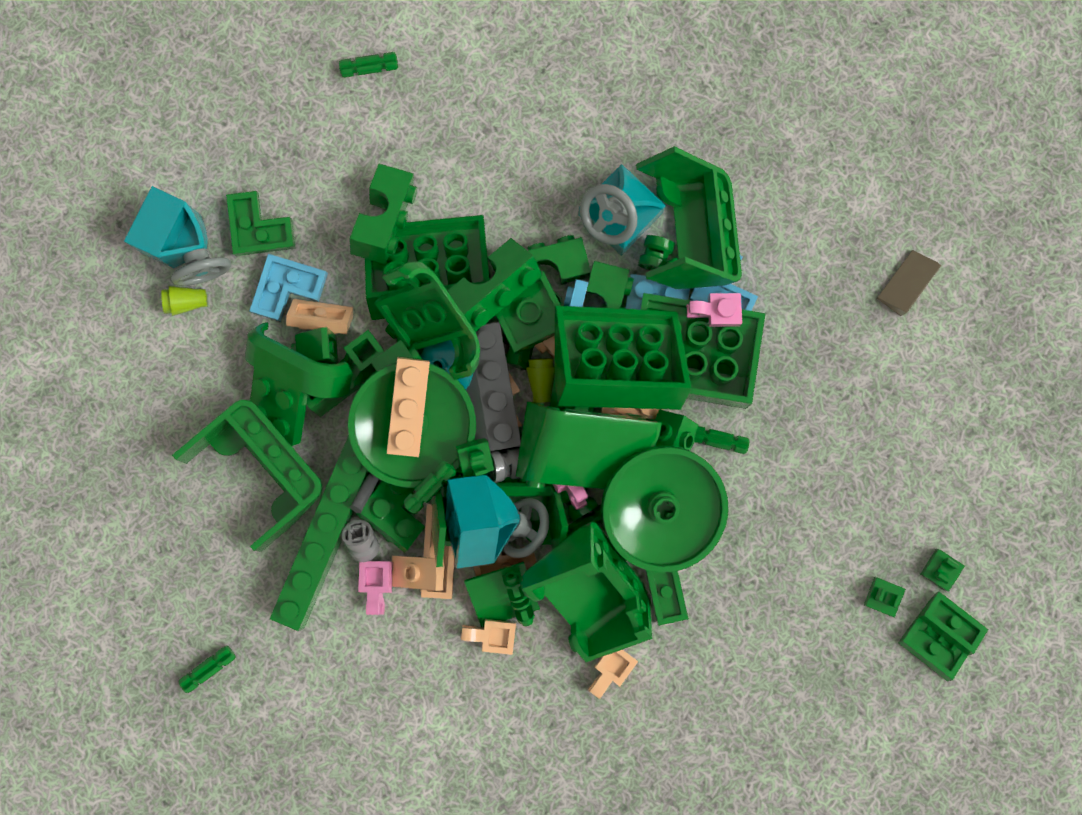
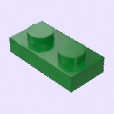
M645 570L657 625L688 620L678 571L662 573Z

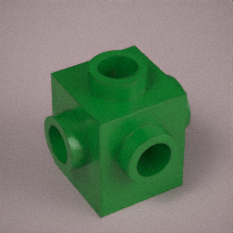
M659 409L655 420L661 421L662 426L655 446H676L691 450L699 425L685 415Z

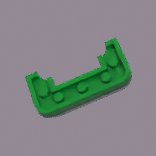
M527 401L516 476L526 480V486L533 488H544L545 484L605 489L611 475L622 462L641 450L655 447L660 436L662 422L640 414L626 413V415L597 413L572 410L559 406L545 407L543 403Z
M590 522L578 528L523 573V579L520 584L524 595L527 598L530 597L535 602L542 600L544 595L570 624L571 635L568 636L569 645L572 651L577 652L585 662L652 639L650 598L646 587L595 522Z

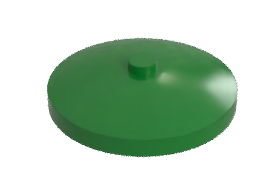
M395 362L374 372L356 392L349 411L348 433L355 455L371 474L395 486L416 488L431 472H436L435 468L442 461L449 462L455 468V471L459 468L455 446L474 441L476 416L472 401L458 379L454 380L451 374L444 368L430 363L419 457L387 454L397 364Z
M676 446L650 447L627 458L617 467L608 480L601 504L603 526L608 539L617 552L628 562L641 569L662 573L680 571L704 559L715 548L722 537L729 510L727 492L717 471L696 453Z

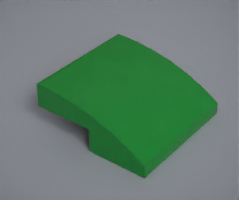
M938 591L928 601L898 644L948 682L955 678L967 656L975 653L989 629Z

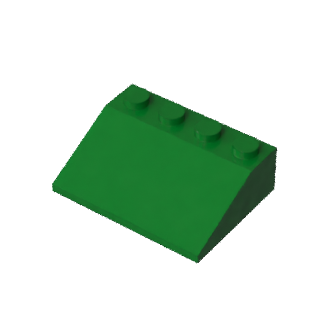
M484 215L406 222L405 228H399L396 235L399 237L396 252L394 255L389 254L386 264L365 259L366 301L371 320L385 319L374 304L381 295L411 285L406 281L400 280L395 285L388 286L382 276L389 270L409 262H420L430 267L447 291L463 277L472 284L486 283L490 280Z
M643 293L640 310L677 311L692 386L687 399L747 409L752 405L766 313L742 309V325L740 327H709V318H687L686 305H689V300Z
M556 306L555 387L558 406L681 410L692 386L677 311Z

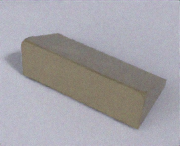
M912 250L876 299L898 315L906 314L942 265Z

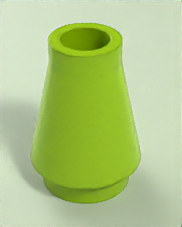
M169 286V289L161 290L164 314L172 313V316L201 307H208L206 289Z
M529 359V367H526L533 395V402H551L555 376L553 359Z

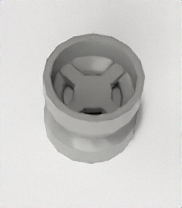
M511 448L507 449L504 453L498 451L490 452L494 471H490L486 475L495 483L502 482L506 477L518 479L516 470L520 449Z
M354 520L344 527L342 539L348 548L349 554L355 561L367 562L376 557L380 545L371 525L367 521Z

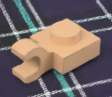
M485 619L484 628L462 625L461 640L482 642V652L513 655L516 622Z
M624 650L601 657L594 666L601 674L588 688L589 692L600 699L612 681L620 687L638 661Z

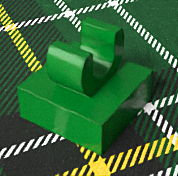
M502 337L503 343L510 345L507 337ZM510 345L509 352L505 354L507 363L515 368L526 370V367H529L528 360L531 359L534 346L515 355Z
M486 438L455 446L460 473L463 478L476 477L494 471L489 443Z
M935 549L920 575L949 592L965 565L942 550Z
M874 577L864 606L895 618L906 589Z

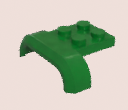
M409 262L386 272L382 277L388 286L395 285L400 280L411 284L410 286L381 295L374 302L409 350L414 347L418 350L451 340L455 357L453 364L449 368V373L454 380L471 376L480 360L478 337L436 273L430 267L420 262Z
M265 322L251 329L247 334L245 359L254 367L250 401L259 407L290 445L294 446L301 443L308 395L320 398L346 396L350 392L353 373L346 362L338 364L319 363L265 336L264 331L268 330L269 323Z

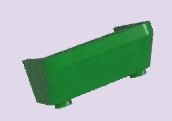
M675 146L637 163L636 170L656 178V193L659 199L674 208L678 259H671L665 265L646 272V279L674 289L725 286L739 281L742 276L733 188L728 174L723 169Z
M239 400L232 404L172 455L177 461L187 464L209 445L216 452L224 456L235 455L246 447L284 492L274 500L271 506L272 516L277 523L250 546L253 551L262 552L305 514L322 492L320 478L259 407L249 400Z
M460 468L456 470V474L452 479L463 478ZM506 477L502 482L496 483L511 499L513 504L524 498H533L540 501L546 507L549 515V529L542 545H551L552 549H554L567 538L568 523L561 495L556 492L552 484H545L544 488H533L526 486V480L521 478L511 479L509 477ZM446 481L443 482L445 486L432 498V538L436 567H443L444 547L451 546L444 515L448 483ZM532 508L530 521L532 529L538 532L540 517L538 512Z

